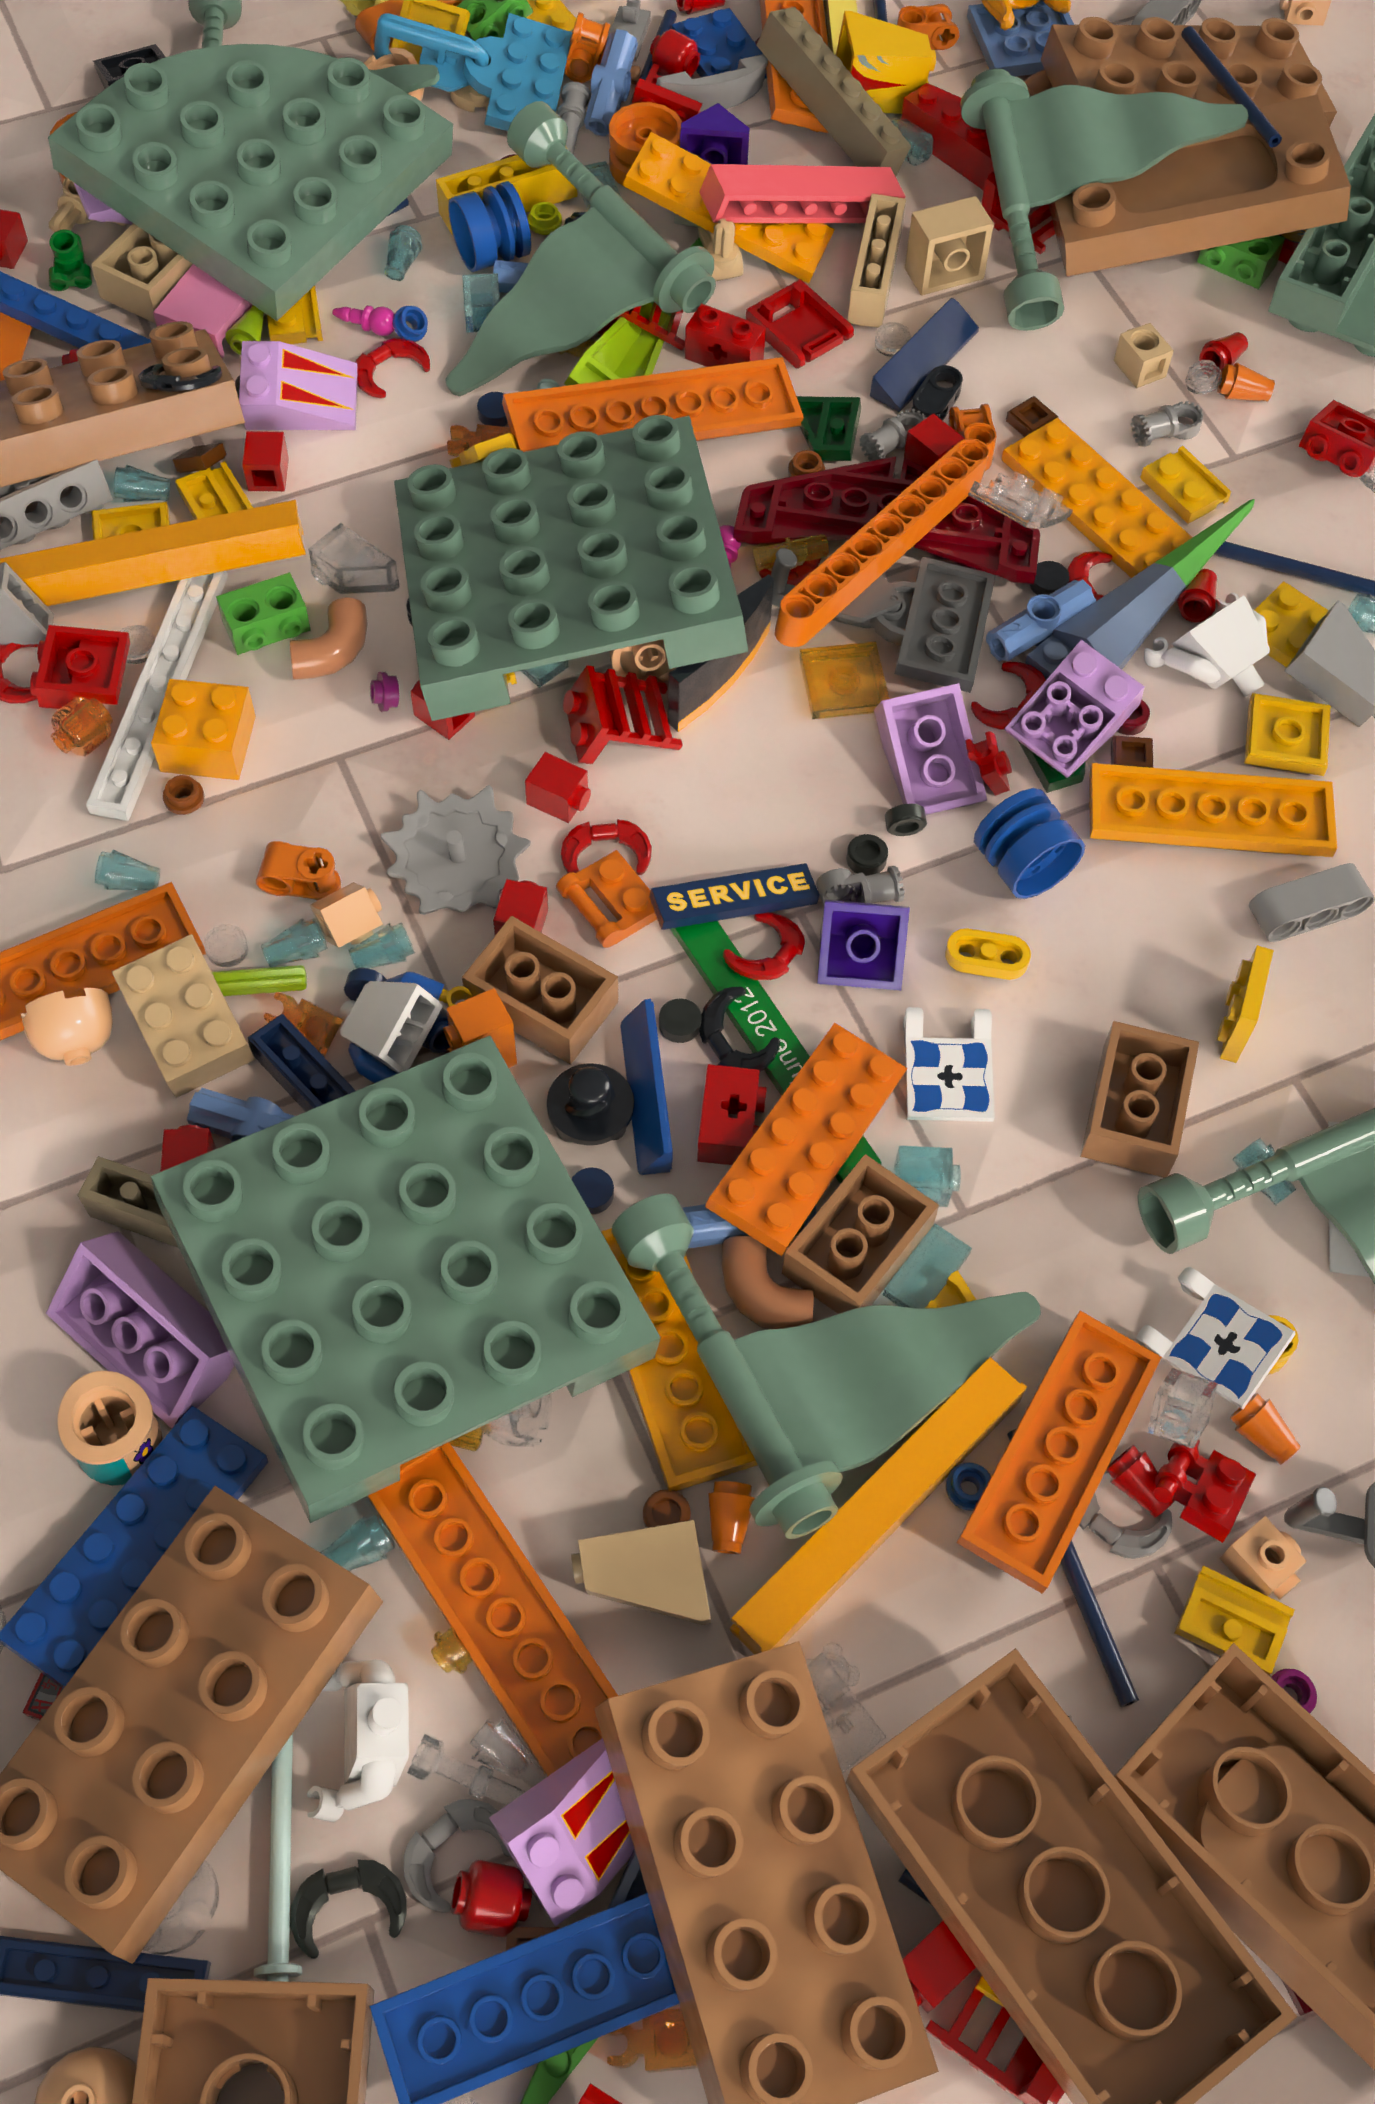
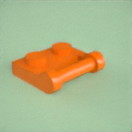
M618 850L613 851L577 873L572 872L564 875L556 884V889L565 899L569 898L597 932L595 937L604 948L617 944L657 920L649 898L651 890ZM591 887L618 921L609 922L584 890Z

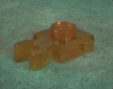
M477 424L476 432H473L464 426H451V440L447 441L448 454L459 456L460 453L468 450L473 445L511 433L510 428Z
M276 992L274 998L283 1003V1015L325 1057L344 1019L309 1000L302 998L298 1005V1002L293 997ZM265 1012L263 1017L269 1023L278 1016Z
M681 2008L663 2010L642 2019L643 2029L635 2030L630 2025L608 2033L609 2036L625 2035L628 2042L627 2049L623 2054L607 2057V2064L615 2068H628L639 2057L643 2056L645 2071L648 2073L698 2068Z

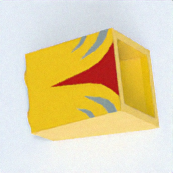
M844 11L836 56L841 59L843 65L861 83L863 89L881 107L884 113L902 114L904 97L924 84L929 83V72H933L935 69L936 53L935 50H931L928 35L853 11Z

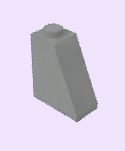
M6 562L0 564V645H8L10 643L21 645L39 644L40 640L46 639L48 626L53 625L54 614Z
M1338 600L1318 621L1285 669V672L1360 727L1371 716L1375 718V650L1346 606Z

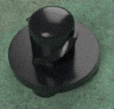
M581 1064L567 1069L554 1080L547 1095V1113L553 1128L557 1131V1135L565 1142H574L580 1145H599L611 1140L620 1139L625 1134L634 1112V1096L627 1080L616 1070L601 1064Z

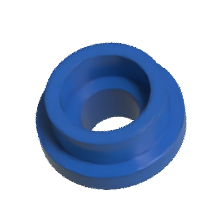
M403 306L396 311L393 316V327L401 339L418 342L426 335L428 320L420 308L416 306ZM406 321L412 325L413 329L406 324Z
M976 1463L959 1464L951 1470L947 1477L946 1493L955 1506L963 1510L973 1511L991 1475L984 1467ZM966 1481L974 1483L977 1487V1493L973 1495L966 1494L961 1489V1483Z

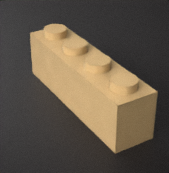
M878 194L871 195L851 287L848 322L851 324L882 328L902 233L905 198Z

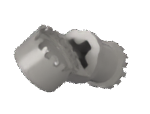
M1185 401V404L1179 402L1173 406H1161L1157 412L1146 416H1133L1131 420V426L1134 427L1132 432L1136 431L1133 434V438L1136 437L1135 441L1141 447L1149 446L1152 440L1163 436L1184 440L1192 439L1200 431L1204 414L1202 413V408L1199 409L1198 404L1194 406V402L1188 404L1189 401ZM1178 417H1188L1194 421V424L1183 425V423L1178 422Z
M907 409L905 413L901 411L897 416L883 421L882 427L875 432L862 435L859 441L861 442L860 446L863 447L861 448L862 451L866 450L865 457L868 456L869 461L884 459L885 455L895 448L902 449L905 447L907 432L904 426L917 425L926 419L925 415H921L920 411L916 413L912 409V412H909V409Z
M889 866L885 872L867 876L863 873L851 874L848 869H833L822 874L816 881L823 905L825 900L869 904L891 899L895 902H901L904 900L905 893L904 889L900 888L904 887L903 883L899 884V881L903 879L902 876L900 877L901 873L896 866Z

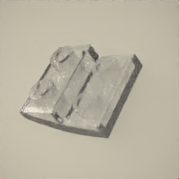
M1016 471L1013 477L999 473L996 480H991L989 485L974 481L968 493L969 496L1026 528L1040 529L1053 526L1070 517L1073 511L1061 504L1064 499L1062 495L1045 487L1042 492L1032 488L1035 481Z

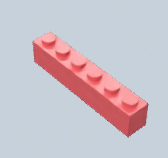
M711 164L699 191L714 223H718V220L722 218L733 223H866L872 194L898 198L906 197L891 167Z

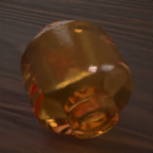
M77 696L51 717V724L54 730L51 738L62 752L67 754L71 751L78 756L86 757L110 738L112 734L110 725L113 723V719L105 706L97 699Z

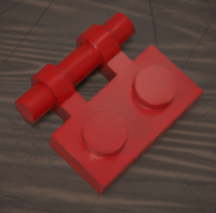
M1188 1433V1435L1182 1436L1181 1439L1176 1440L1172 1444L1167 1455L1169 1463L1163 1465L1156 1475L1154 1497L1162 1503H1169L1174 1499L1184 1505L1179 1518L1223 1543L1235 1523L1256 1473L1216 1450H1213L1207 1460L1199 1455L1198 1447L1200 1440L1198 1436ZM1186 1475L1197 1481L1196 1484L1187 1480Z

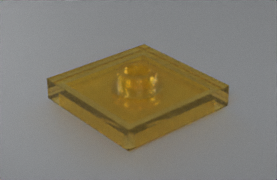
M876 641L800 649L799 660L812 719L874 713V709L881 701L890 699Z

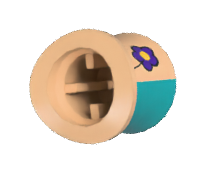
M96 1371L86 1374L69 1387L60 1403L57 1422L60 1439L66 1450L77 1459L81 1469L91 1479L99 1483L112 1486L125 1485L162 1441L161 1428L153 1414L152 1405L146 1392L134 1380L123 1374L113 1371Z

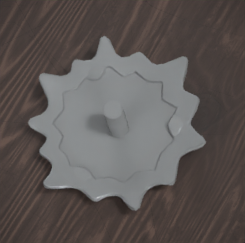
M490 785L470 799H463L452 793L439 803L433 801L424 791L419 790L417 792L418 808L416 812L402 816L403 827L400 830L383 832L381 834V839L396 855V861L387 869V874L393 878L406 881L404 891L409 895L419 898V913L423 915L443 908L465 912L477 903L497 908L500 900L499 894L501 889L504 888L506 879L519 880L515 864L516 858L531 844L530 840L513 834V813L496 810L493 788Z

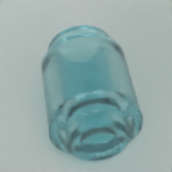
M897 118L891 121L911 145L905 161L913 166L927 161L933 151L932 135L907 119L901 120Z

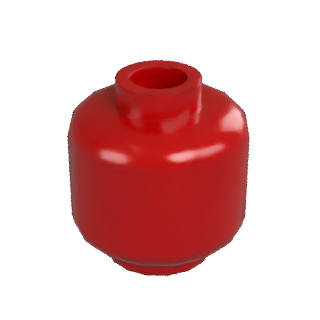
M669 29L661 36L657 35L650 46L652 65L653 63L660 65L659 73L666 76L686 72L692 77L697 70L700 62L697 44L693 39L682 33Z
M476 1860L467 1871L460 1870L452 1894L451 1913L458 1915L460 1926L468 1932L501 1938L507 1937V1934L511 1933L515 1928L517 1921L525 1922L527 1920L531 1907L532 1890L524 1888L523 1875L518 1868L511 1865Z

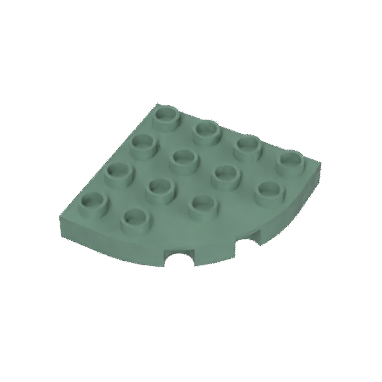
M235 44L190 50L152 63H138L131 66L125 72L124 77L115 81L95 96L48 136L53 169L278 321L452 155L453 123L424 105L417 98L409 95L377 74L370 72L367 66L357 59L349 57L338 59L314 51L278 45Z

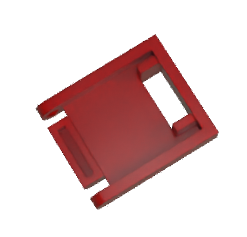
M801 279L746 309V320L766 327L765 341L796 369L804 366L805 361L811 362L842 344L843 340L847 341L854 336V329L851 323ZM789 304L795 308L793 311L773 321V313Z

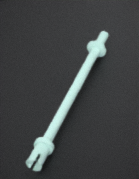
M293 1733L272 1762L268 1962L254 1969V1977L267 1979V1981L289 1982V1977L302 1975V1966L289 1963Z

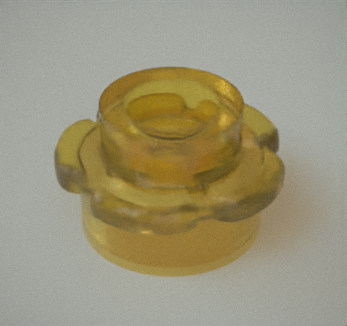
M450 1627L443 1634L437 1631L434 1634V1640L437 1642V1645L431 1649L434 1659L446 1673H450L452 1670L459 1674L465 1673L467 1665L473 1659L458 1640L454 1629Z

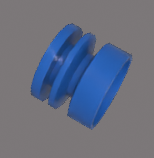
M509 181L497 184L496 189L493 186L484 188L482 200L474 191L449 199V219L455 243L463 262L472 273L494 266L495 260L498 259V254L504 261L514 260L515 256L521 258L530 255L532 245L528 219L520 196Z
M1031 788L1023 790L1005 799L988 813L974 834L975 845L985 855V858L992 867H998V875L1015 897L1020 899L1038 896L1066 878L1080 862L1086 847L1066 820H1060V812L1054 804H1051V801L1041 789Z

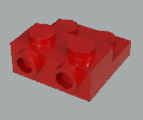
M1333 400L1310 420L1299 447L1307 450V454L1313 459L1329 461L1339 466L1341 472L1348 476L1365 478L1375 468V419Z
M49 625L46 639L40 640L38 644L37 657L40 664L38 672L33 671L30 680V691L32 695L37 696L39 707L53 709L70 707L71 710L75 711L76 709L80 711L81 702L118 705L130 647L129 632Z

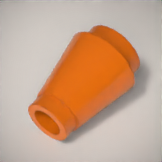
M1235 363L1234 366L1226 364L1219 378L1217 392L1224 394L1225 399L1262 400L1268 402L1272 396L1275 381L1239 363Z
M1258 1393L1252 1396L1244 1409L1239 1407L1230 1416V1419L1237 1425L1235 1431L1271 1458H1274L1280 1465L1291 1458L1301 1447L1271 1400L1267 1399L1265 1401Z
M732 1481L714 1482L713 1492L708 1493L713 1552L741 1554V1547L751 1517L749 1509L755 1500L754 1497H751V1485Z

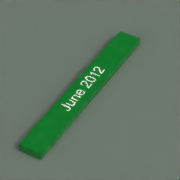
M718 921L670 929L713 994L729 987L740 986L746 989V994L732 1001L725 1012L752 1053H757L764 1049L774 1037L780 1040V1047L775 1059L764 1071L782 1096L809 1059V1054L760 982L738 974L726 963L723 958L725 949L731 950L741 958L743 957ZM864 1135L836 1175V1179L840 1184L865 1154L880 1165L882 1163Z

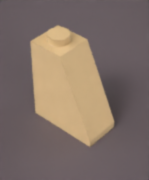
M694 1520L578 1540L580 1553L571 1554L575 1583H584L585 1590L589 1595L699 1625L711 1624Z

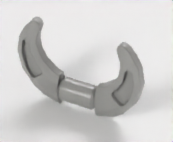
M1094 1493L1079 1524L1083 1530L1086 1526H1089V1529L1110 1546L1113 1545L1110 1552L1124 1558L1135 1559L1150 1556L1164 1546L1172 1529V1513L1169 1509H1166L1160 1515L1158 1523L1150 1529L1144 1531L1126 1529L1122 1533V1530L1101 1513L1098 1514L1100 1506Z
M462 1799L446 1805L444 1809L447 1811V1814L442 1815L432 1826L426 1829L422 1836L416 1831L409 1841L404 1854V1878L412 1895L425 1907L443 1913L449 1912L451 1909L450 1903L442 1899L432 1886L430 1874L432 1863L436 1856L432 1850H435L458 1830V1827L463 1832L466 1830H483L490 1833L500 1843L504 1855L507 1857L511 1856L489 1817L498 1812L489 1803L473 1799Z

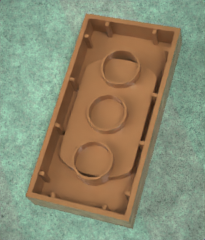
M1313 95L1258 107L1282 137L1280 144L1276 147H1270L1247 119L1245 127L1214 139L1182 147L1134 178L1110 183H1089L1081 186L1075 192L1048 204L1066 277L1347 221L1351 185L1319 96Z
M1233 1643L1117 1771L1114 1777L1230 1929L1375 2071V1774Z

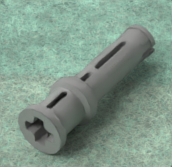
M569 82L564 85L561 92L563 103L557 110V114L568 126L566 147L573 155L579 129L584 126L585 107L589 105L591 99L589 88L580 82Z

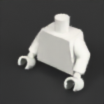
M1230 593L1227 595L1225 602L1217 598L1213 616L1173 642L1174 647L1168 649V642L1163 637L1153 640V650L1145 648L1144 661L1150 667L1158 668L1167 665L1208 684L1213 689L1218 688L1233 678L1246 697L1265 685L1253 664L1270 653L1267 643L1266 619L1251 609L1244 595L1239 598L1238 594Z
M382 1660L347 1661L343 1664L341 1663L322 1690L338 1691L342 1686L346 1687L344 1689V1785L339 1790L313 1786L308 1791L307 1797L319 1799L320 1802L314 1812L308 1813L310 1818L336 1822L342 1816L344 1809L353 1810L386 1798L391 1793L393 1787L397 1785L409 1755L408 1684L395 1683V1676L391 1667Z

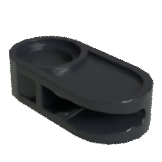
M948 365L935 367L915 393L912 409L916 413L920 411V414H924L925 418L934 413L941 420H944L950 408L953 407L960 396L963 382L961 372ZM938 381H948L954 386L943 388L936 383Z

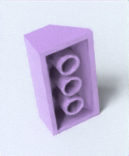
M119 1231L80 1242L46 1314L108 1371L123 1374L139 1384L150 1399L153 1412L172 1429L191 1406L198 1408L227 1380L234 1367L231 1356L211 1314Z

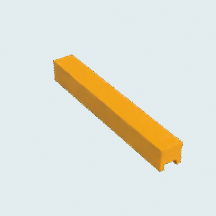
M296 500L0 558V564L6 562L46 606L306 555L303 544L302 535L304 533L298 515Z
M989 1357L838 1510L837 1514L828 1523L823 1525L731 1618L734 1624L730 1627V1631L753 1654L784 1646L948 1477L951 1470L961 1464L1020 1403L1027 1386L1022 1382L1019 1383Z

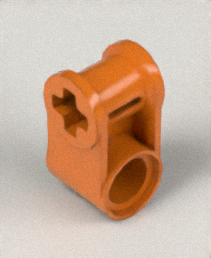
M945 4L918 7L906 6L899 11L897 25L927 34L931 50L949 49L954 46L959 38V29L951 21L952 13Z
M578 12L565 66V74L570 80L585 83L592 78L593 69L606 43L610 23L605 22L602 25L584 18V14Z
M981 404L980 408L959 410L957 406L951 407L949 411V426L965 439H977L988 446L989 458L985 471H987L992 465L997 437L989 405Z
M273 841L266 846L256 878V885L271 895L320 900L341 888V879L338 872L335 871L334 858L327 849Z

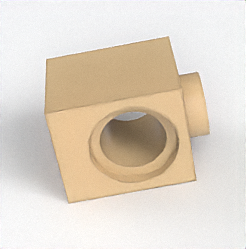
M1148 323L1120 334L1114 362L1137 389L1167 376L1174 350L1154 326Z

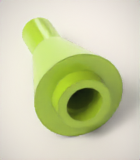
M254 305L225 334L227 343L239 355L242 352V341H261L263 316L265 313Z

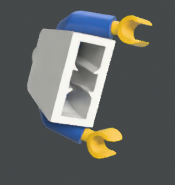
M405 972L387 979L385 982L370 981L365 984L356 1001L348 1000L341 1006L339 1015L343 1023L340 1034L350 1042L348 1052L357 1072L372 1083H376L408 1070L444 1006L439 1001L447 1003L448 1007H450L458 1000L471 998L472 994L464 986H456L451 990L444 989L445 984L415 972Z

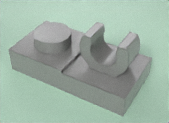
M627 0V6H619L609 33L615 32L616 29L626 30L637 38L638 46L634 57V62H636L651 21V11L640 9V0Z

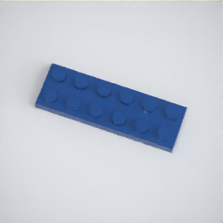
M191 1406L0 1631V1643L64 1689L212 1488L217 1486L238 1500L268 1464L266 1454L194 1406Z
M648 1893L373 2004L370 2006L399 2104H442L679 2004Z

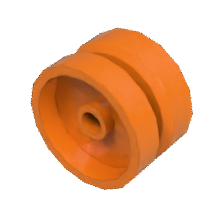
M642 102L622 107L613 114L609 123L610 174L617 183L623 186L628 171L651 132L680 147L682 120L675 111L661 104Z

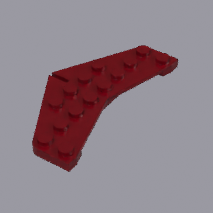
M895 456L749 485L742 492L733 538L737 542L751 545L849 540L928 469L904 457L901 478H893L897 457ZM971 493L913 547L1005 578L1013 583L1034 585L1040 531L1033 524Z

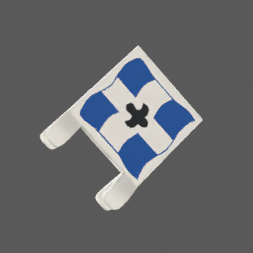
M907 1008L903 1019L905 1067H907V1120L993 1122L995 1114L991 1011L989 1009H975L974 1017L971 1020L972 1038L923 1037L922 1008Z
M1186 1267L1178 1277L1181 1288L1188 1295L1202 1300V1303L1174 1342L1149 1325L1142 1327L1136 1338L1140 1345L1161 1356L1162 1360L1241 1409H1244L1295 1336V1331L1217 1286L1192 1267Z

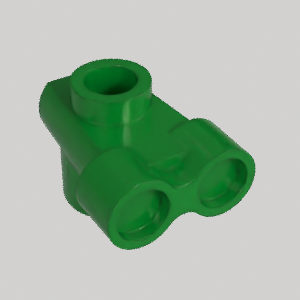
M66 229L55 232L49 241L54 254L53 267H50L48 270L50 288L55 291H65L69 287L80 289L90 287L92 285L91 267L85 264L81 237Z

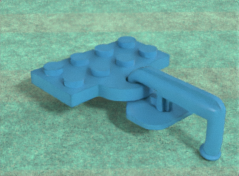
M385 13L379 17L377 22L373 55L377 60L383 55L391 54L389 51L391 37L422 46L419 64L435 65L440 75L437 84L431 87L454 92L470 85L479 94L490 98L484 124L508 131L512 120L518 112L532 102L543 101L556 112L572 32L509 13L503 38L489 36L473 41L471 38Z

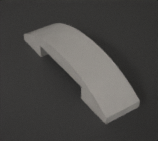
M764 54L739 60L737 70L692 79L686 72L658 77L656 85L703 103L700 112L717 103L728 109L747 101L762 88L768 59Z

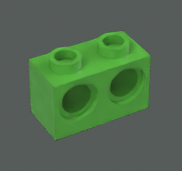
M463 0L456 6L468 10L471 14L466 34L473 41L489 36L503 38L509 13L527 18L534 12L527 0Z
M1274 235L1200 250L1197 262L1259 290L1277 266L1285 238Z
M290 572L216 596L222 622L237 655L251 650H258L263 646L287 638H294L302 633L311 631L306 605Z

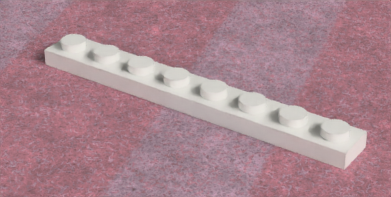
M227 570L180 580L86 806L90 814L129 821L155 757L151 741L169 679H187L217 605L216 596L221 595L228 578Z

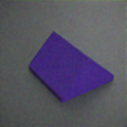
M717 103L681 123L680 147L711 164L748 165L750 128Z
M825 900L820 930L817 984L901 991L910 907Z

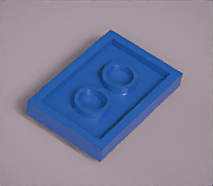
M730 8L717 10L713 13L672 24V29L696 42L698 52L700 53V62L696 71L700 77L737 70L740 59L763 54Z

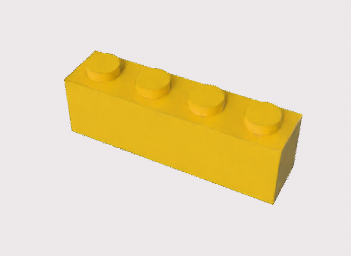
M518 155L436 179L439 214L452 235L448 210L449 199L474 191L482 200L484 188L493 186L496 189L497 184L509 181L518 192L527 213L537 203H560L578 197V192L552 164L532 168Z

